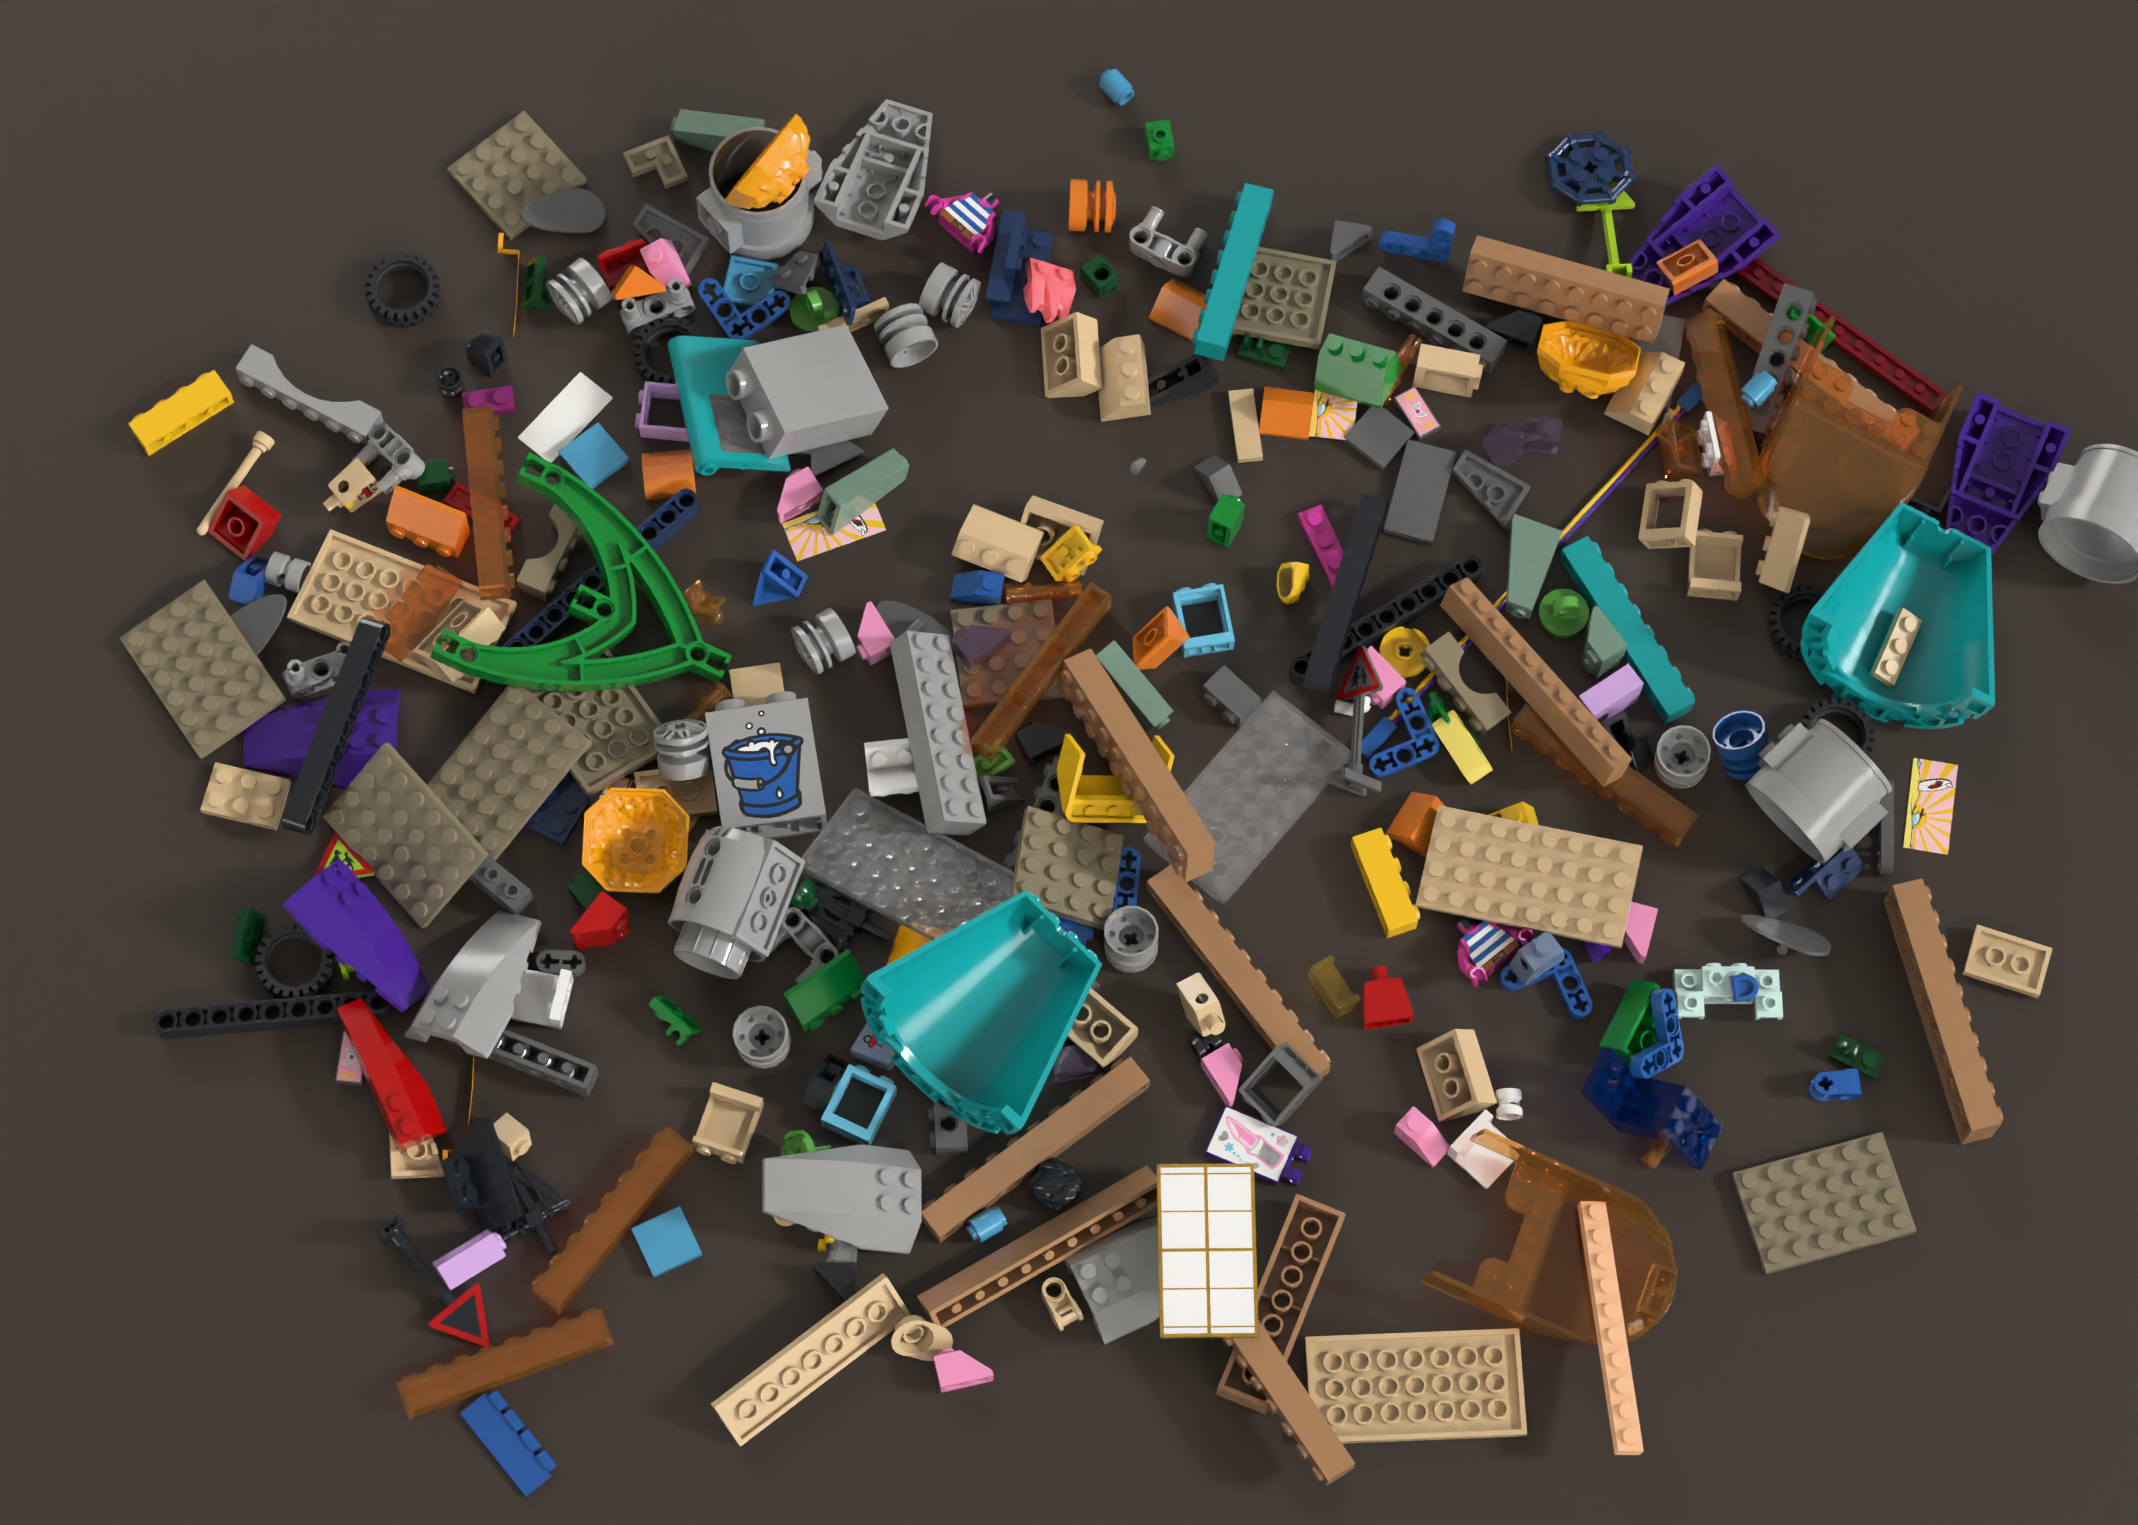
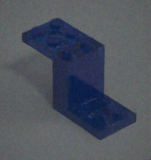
M1602 1048L1580 1091L1619 1132L1667 1142L1693 1169L1702 1170L1723 1127V1124L1687 1086L1652 1078H1635L1632 1076L1630 1068L1611 1048Z

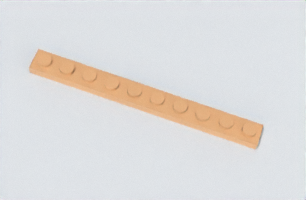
M1580 1201L1577 1208L1614 1455H1641L1644 1450L1606 1202Z

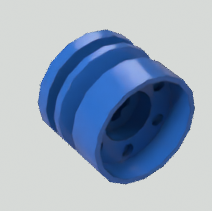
M1737 711L1724 716L1716 723L1713 729L1712 738L1725 773L1734 779H1751L1761 769L1757 764L1761 759L1758 754L1771 743L1763 718L1755 712Z

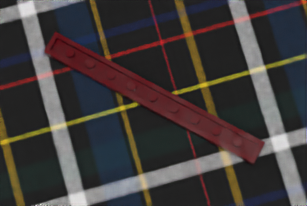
M1757 257L1746 267L1733 273L1776 305L1784 283L1796 286ZM1817 301L1813 316L1836 335L1830 342L1832 345L1932 415L1946 398L1947 392Z

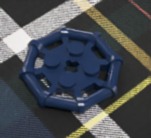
M1602 131L1577 135L1568 133L1560 144L1545 156L1550 178L1549 187L1551 190L1560 192L1579 207L1585 204H1614L1618 196L1629 185L1634 184L1636 179L1631 165V151L1628 147H1623L1604 135ZM1595 143L1594 147L1579 148L1578 144ZM1601 145L1608 148L1615 154H1613L1612 156L1609 155L1607 149L1602 148ZM1569 148V157L1567 159L1562 158L1563 153ZM1621 162L1623 172H1616L1615 164ZM1586 167H1592L1594 168L1593 173H1589L1588 170L1584 169ZM1558 168L1564 169L1565 176H1559ZM1610 182H1617L1612 190L1607 187ZM1567 185H1575L1576 187H1578L1577 190L1579 191V193L1571 189Z

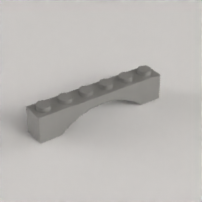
M252 344L236 366L239 381L245 386H254L260 389L261 393L271 399L275 397L281 400L286 407L302 411L312 421H317L318 419L325 423V426L333 432L341 431L354 443L359 444L362 442L367 445L369 440L368 433L372 426L376 423L384 422L381 411L360 400L330 402L303 393L283 376L272 354Z

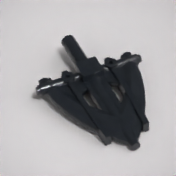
M814 878L815 896L819 900L807 912L815 925L835 945L838 952L847 950L848 940L854 939L856 936L855 930L861 932L863 929L887 944L891 941L893 934L868 921V916L866 915V913L873 911L872 904L874 902L877 903L882 898L878 888L871 891L856 885L823 882ZM842 897L848 900L850 907L834 898ZM824 909L841 920L838 922L833 921L826 916Z
M506 1162L523 1215L501 1227L503 1232L501 1238L509 1244L514 1240V1236L517 1234L525 1235V1231L530 1228L532 1232L537 1233L548 1255H555L558 1253V1249L545 1227V1219L551 1218L553 1220L556 1213L570 1211V1200H563L555 1189L539 1176L525 1169L521 1162H518L517 1165ZM526 1188L535 1191L539 1200L536 1205Z

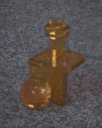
M700 580L695 581L688 588L686 594L682 593L686 603L690 604L693 615L706 613V621L712 626H718L724 621V612L719 608L726 601L724 596L714 597L703 589Z

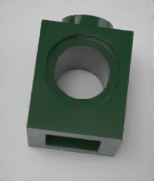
M1101 253L1081 267L1080 278L1099 299L1105 294L1107 296L1112 294L1117 289L1119 274ZM1099 275H1103V276H1105L1107 279H1105V280H1098V279H1096L1095 277H1097V276H1099Z
M447 458L423 461L425 469L421 476L418 477L422 495L450 491L452 488L451 482L456 480L454 467L448 466Z
M588 871L585 874L580 873L571 879L570 885H568L569 894L584 913L602 891L605 892Z

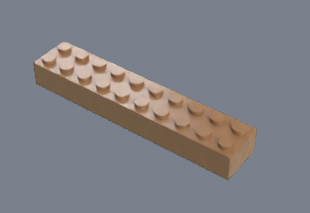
M1092 649L1065 659L1063 671L1061 672L1063 679L1061 692L1066 700H1070L1073 705L1074 714L1084 722L1088 736L1095 739L1100 755L1103 758L1106 757L1109 761L1112 774L1115 777L1118 776L1121 780L1124 793L1133 799L1134 807L1137 813L1145 818L1150 834L1156 835L1159 840L1160 849L1164 855L1168 854L1175 873L1177 875L1180 874L1184 881L1188 882L1213 871L1216 842Z
M1922 878L1893 885L1883 902L1962 1145L1991 1138L2002 1124L2003 1114L2001 1108L1995 1104L1993 1098L1995 1096V1089L1993 1083L1987 1079L1985 1073L1987 1071L1986 1061L1983 1056L1980 1057L1977 1048L1979 1047L1978 1036L1976 1032L1971 1030L1969 1024L1971 1022V1015L1969 1009L1964 1007L1961 999L1963 998V990L1960 983H1956L1954 977V962L1951 958L1948 959L1946 953L1947 941L1944 934H1940L1938 928L1939 916L1937 911L1932 909L1930 903L1932 900L1931 891L1928 886L1924 885Z

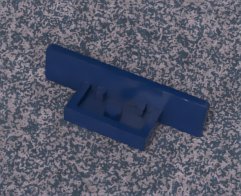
M1010 210L1002 211L986 292L987 301L1009 304L1011 301L1016 271H1021L1023 257L1019 256L1020 249H1025L1027 234H1024L1026 213Z
M825 240L823 250L819 252V259L821 265H824L826 270V279L831 283L833 298L838 301L840 316L844 317L847 326L852 325L856 308L870 304L871 300L858 266L840 267L831 241Z
M1853 847L1845 852L1840 848L1825 864L1815 859L1811 860L1801 874L1789 880L1788 885L1783 891L1786 895L1797 897L1814 883L1823 898L1830 900L1866 867Z

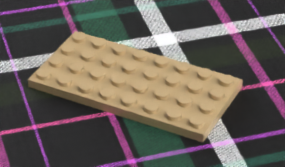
M330 529L287 618L291 622L339 641L348 642L349 644L352 641L359 621L363 617L389 623L391 631L382 658L475 694L482 679L464 674L461 678L451 682L440 677L412 651L464 598L488 606L506 628L517 607V602ZM505 630L501 633L500 638L489 646L498 647Z
M1438 805L1416 906L1523 929L1530 928L1532 931L1542 933L1549 931L1552 935L1622 948L1643 846Z
M1519 1328L1305 1337L1308 1394L1342 1444L1520 1437L1527 1435Z

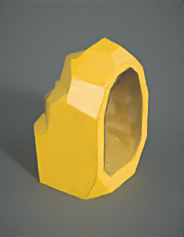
M1300 562L1281 564L1277 572V591L1284 603L1292 604L1299 600L1300 594L1305 589L1306 582L1309 580V564Z

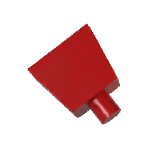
M1386 966L1372 968L1373 981L1365 982L1362 989L1363 1030L1411 1024L1414 1012L1401 978L1388 979Z

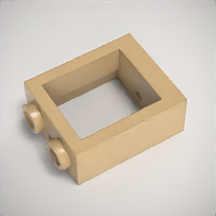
M1421 344L1412 387L1415 386L1417 388L1471 398L1473 389L1478 390L1483 365L1479 364L1480 355Z
M1681 479L1679 482L1660 480L1656 483L1646 484L1638 539L1648 549L1695 547L1703 491L1694 481L1689 479ZM1685 496L1681 526L1655 529L1660 497Z

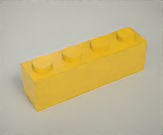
M215 370L210 373L200 375L189 386L179 388L175 395L167 400H160L146 413L136 415L132 422L128 424L134 437L147 455L150 456L228 407L234 401L231 392Z
M1378 828L1352 837L1351 849L1386 937L1390 938L1416 929L1420 913L1416 904L1412 905L1409 899L1411 891L1407 881H1402L1400 876L1402 869L1398 858H1393L1390 851L1392 843L1389 835H1384L1382 828Z

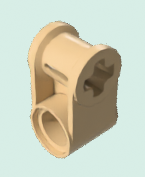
M1056 1277L1048 1278L1042 1285L1041 1297L1052 1321L1059 1332L1064 1330V1326L1076 1320L1081 1321L1084 1317L1065 1283ZM1050 1286H1056L1060 1289L1061 1294L1058 1297H1050L1046 1293V1289Z

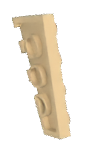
M389 1132L391 1179L445 1177L433 1138L398 1152Z

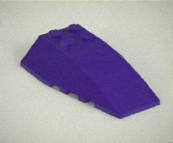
M1716 164L1676 198L1672 207L1664 214L1660 223L1646 238L1643 246L1629 261L1632 265L1631 278L1670 289L1656 262L1701 239L1716 257L1718 273L1675 296L1670 289L1666 303L1667 306L1743 269L1780 239L1782 235L1766 218L1762 220L1733 188V181Z
M1977 392L1958 437L1945 530L1949 528L1956 529L1991 547L1992 557L2047 484L2049 473L2055 470L2072 430L2049 420L2046 424L1999 406L2000 400Z
M400 689L368 691L332 785L346 789L384 743H390L397 751ZM330 695L274 709L244 730L243 766L274 774H286L298 779Z
M340 858L314 876L282 904L285 910L317 945L324 950L329 948L337 955L335 959L343 966L348 963L358 972L356 976L363 982L369 980L376 986L375 991L400 1012H404L429 992L430 987L423 971L396 924L367 886L354 875Z

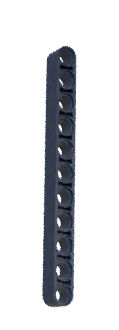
M681 489L636 528L642 537L650 533L656 535L653 539H645L654 551L658 550L697 515L699 507L696 493L691 489ZM684 501L692 502V505L689 507L681 506ZM667 517L674 519L671 523L662 522ZM596 563L501 647L535 646L550 643L557 639L578 620V618L567 614V611L570 607L568 603L575 597L580 584L588 587L591 583H598L599 586L592 590L606 595L598 564ZM579 597L578 600L581 602L578 605L588 609L593 607L592 604ZM553 616L562 617L558 622L549 621ZM539 632L543 634L539 639L531 638L534 633Z

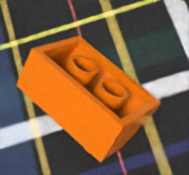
M395 486L386 518L388 531L397 538L403 539L406 537L413 540V543L419 547L426 548L428 546L433 548L444 557L453 556L458 558L471 533L466 513L400 486Z

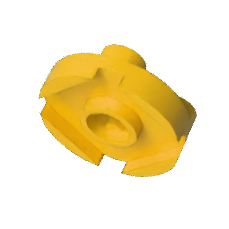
M1396 627L1387 632L1383 637L1379 654L1405 679L1421 673L1426 668L1422 663V656L1420 654L1430 644L1421 631L1414 628L1411 630L1409 628ZM1399 648H1409L1411 650L1409 657L1400 656Z

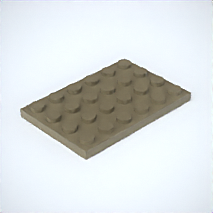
M202 580L120 637V640L201 759L287 701L205 580Z
M608 650L594 659L614 657ZM634 686L585 692L545 691L525 688L592 742L569 770L587 797L592 796L657 758L659 752L656 751L653 731L662 724Z
M508 686L427 786L489 854L488 856L496 861L592 742L525 688Z
M384 743L323 816L345 843L361 855L372 867L377 879L421 928L427 927L489 855L390 743Z
M1883 1132L1737 1171L1731 1175L1764 1275L1911 1235L1917 1231Z

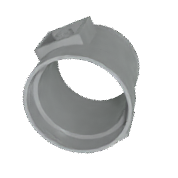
M750 127L729 135L718 145L711 157L709 165L710 188L696 197L699 221L730 254L760 261H771L792 253L806 240L814 223L815 207L813 192L820 187L823 174L821 168L822 160L814 150L811 152L808 149L806 162L808 163L807 166L811 169L798 182L800 184L798 191L787 203L770 211L751 212L728 204L719 193V190L732 177L747 171L779 131L766 127Z
M2114 444L2091 445L2081 452L2075 466L2058 462L2055 470L2049 473L2046 489L2041 491L2038 497L2041 520H2043L2038 532L2039 540L2049 556L2075 574L2102 583H2128L2138 578V452Z
M1820 718L1812 729L1807 730L1801 723H1798L1796 726L1790 724L1777 735L1780 741L1776 744L1772 741L1758 754L1761 759L1757 764L1761 769L1745 786L1764 813L1797 846L1816 861L1825 864L1840 848L1845 852L1855 846L1888 813L1880 802L1885 795L1892 791V787L1875 763L1847 735L1832 723Z

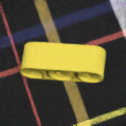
M1451 710L1447 713L1451 720L1450 723H1446L1441 717L1432 723V727L1465 778L1472 785L1493 771L1460 717L1454 710Z

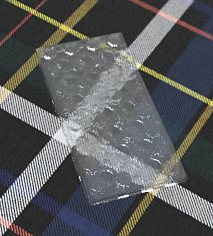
M1274 690L1184 792L1216 842L1213 871L1192 879V881L1222 905L1227 902L1329 784L1327 783V772L1341 769L1350 759V749ZM1149 832L1144 837L1143 842L1171 864L1168 854L1164 855L1162 853L1156 835H1151Z
M857 788L852 790L801 857L805 860L802 869L805 873L931 941L1010 899L1014 876L1013 871L943 834L927 833L925 824Z

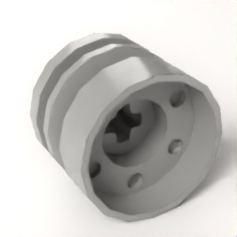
M583 258L577 259L566 268L570 280L565 275L559 273L556 275V281L551 279L546 283V288L557 308L576 325L584 321L583 316L587 318L592 315L588 303L592 307L600 309L612 300V295L603 279Z
M941 262L929 277L921 294L919 305L923 311L933 316L939 314L943 309L942 321L948 322L950 320V325L959 328L975 306L981 282L974 278L970 280V276L966 274L962 275L956 282L958 270Z
M910 303L893 308L877 319L874 324V331L879 336V342L885 346L884 352L894 368H903L919 363L935 352L938 347L936 336L932 328L927 326V318L923 315V310L918 304Z
M827 608L814 616L817 628H814L808 621L802 622L803 630L798 625L791 628L799 655L816 675L824 672L822 664L827 669L832 667L831 654L839 662L856 654L849 633L838 615L831 608Z
M694 719L675 720L664 723L653 731L656 751L659 752L657 756L659 776L663 779L671 781L692 780L708 774L713 769L710 749L707 748L709 744L707 724L703 721Z
M1680 725L1667 730L1657 744L1654 758V768L1660 780L1664 784L1677 789L1690 788L1699 783L1707 772L1710 761L1711 747L1708 739L1700 730L1692 726ZM1680 757L1685 759L1683 765L1678 764Z
M1125 906L1116 909L1109 915L1104 925V953L1108 962L1114 968L1123 972L1136 973L1145 970L1154 962L1158 954L1159 927L1155 917L1148 910L1139 906Z
M767 1006L748 1008L739 1015L734 1024L733 1038L739 1055L747 1064L754 1068L767 1069L775 1067L785 1060L790 1051L791 1036L785 1019L778 1011ZM762 1035H766L768 1039L765 1041V1045H761L759 1042Z

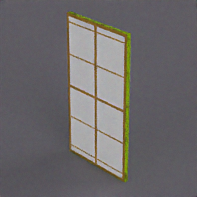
M1254 1163L1157 1164L1160 1339L1258 1338Z

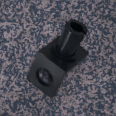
M1947 489L1938 508L1910 496L1906 505L1937 520L1951 489Z

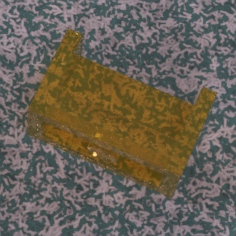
M1330 955L1311 966L1308 977L1337 1019L1358 1007L1360 996L1358 993L1353 995L1334 966L1335 958L1333 955Z

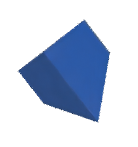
M771 550L760 572L752 606L798 598L808 576L777 551Z

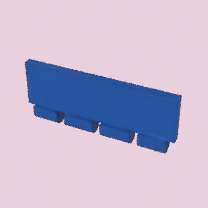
M498 1390L489 1396L484 1393L460 1414L527 1497L552 1477L549 1472L557 1464L546 1450L537 1456L535 1455L542 1445L529 1429L521 1435L518 1434L525 1427V1424L513 1409L508 1410L505 1414L501 1413L509 1404Z

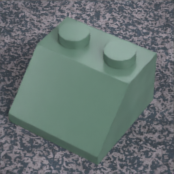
M1595 606L1586 629L1582 665L1589 674L1592 673L1598 679L1621 664L1628 645L1600 608Z

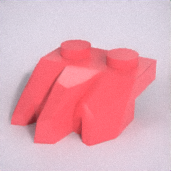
M1029 258L1025 263L1028 283L1023 288L1024 300L1029 312L1035 313L1036 310H1039L1046 323H1052L1056 316L1059 320L1068 316L1076 292L1073 270Z

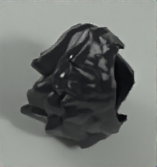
M1051 1157L1045 1163L1037 1166L1036 1171L1032 1173V1176L1027 1181L1032 1196H1034L1039 1204L1055 1210H1060L1062 1206L1072 1202L1081 1190L1080 1175L1077 1174L1075 1167L1055 1157Z

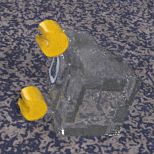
M824 1234V1239H819L818 1251L829 1252L825 1262L857 1263V1248L852 1247V1244L845 1241L839 1242Z

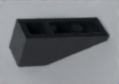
M1194 354L1149 378L1150 407L1199 394L1220 383L1213 361L1208 357Z

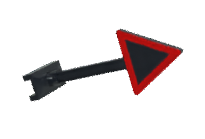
M399 1214L394 1216V1224L391 1223L384 1230L382 1228L378 1229L377 1237L383 1245L391 1242L396 1249L400 1248L447 1305L444 1311L429 1322V1327L488 1348L490 1344L480 1285L475 1284L461 1297L456 1299L408 1242L409 1238L403 1232L405 1221Z

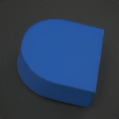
M1748 974L1729 976L1733 1002L1751 1000L1757 995L1759 986L1753 976Z

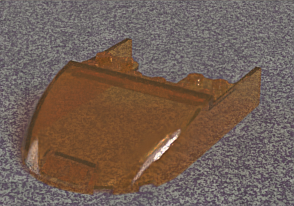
M1830 316L1819 328L1757 461L1755 483L1757 484V501L1760 510L1769 522L1773 511L1778 512L1779 506L1809 514L1810 523L1801 553L1824 560L1831 558H1844L1845 560L1856 557L1901 502L1906 505L1909 503L1929 468L1928 464L1964 386L1958 384L1946 396L1935 421L1912 409L1903 408L1896 413L1890 424L1848 402L1847 400L1853 388L1852 380L1845 373L1822 362L1818 357L1836 319L1833 316Z
M1483 1129L1473 1134L1470 1138L1471 1142L1512 1159L1515 1163L1505 1192V1202L1510 1209L1524 1215V1219L1509 1262L1506 1263L1493 1257L1482 1261L1472 1287L1437 1271L1421 1276L1420 1282L1512 1322L1511 1325L1564 1341L1598 1346L1577 1205L1580 1201L1606 1202L1627 1342L1643 1336L1654 1325H1657L1665 1315L1674 1297L1678 1266L1675 1263L1672 1249L1674 1245L1670 1234L1654 1215L1655 1212L1642 1200L1624 1190L1492 1131Z

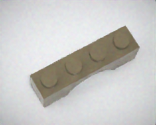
M555 503L549 513L550 525L559 535L555 548L541 558L527 559L516 580L519 591L544 601L547 600L549 594L553 595L558 586L557 578L560 572H565L569 563L568 556L571 550H576L580 537H578L580 534L579 529Z
M1447 632L1424 649L1420 654L1422 656V663L1429 671L1435 673L1440 687L1452 695L1456 708L1461 712H1465L1469 718L1470 726L1476 732L1479 731L1483 736L1507 718L1511 711L1496 692L1480 694L1472 691L1464 684L1459 673V663L1464 650L1451 633Z

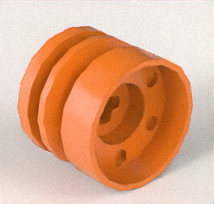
M1071 179L1069 231L1085 232L1087 221H1093L1094 232H1098L1099 221H1105V232L1111 233L1116 211V194L1113 188V181H1106V192L1100 191V180L1096 181L1094 191H1089L1087 180Z

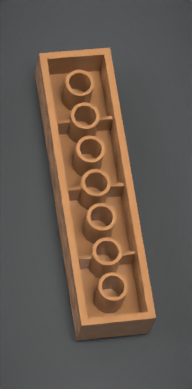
M1477 235L1470 252L1462 291L1654 345L1661 327L1670 289Z
M1296 1194L1257 1289L1258 1320L1286 1361L1289 1359L1346 1215L1344 1212ZM1233 1348L1218 1385L1216 1395L1266 1415L1268 1407L1265 1400H1267V1397L1262 1390L1258 1392L1250 1381L1252 1375L1247 1368L1242 1369L1235 1358L1237 1353Z

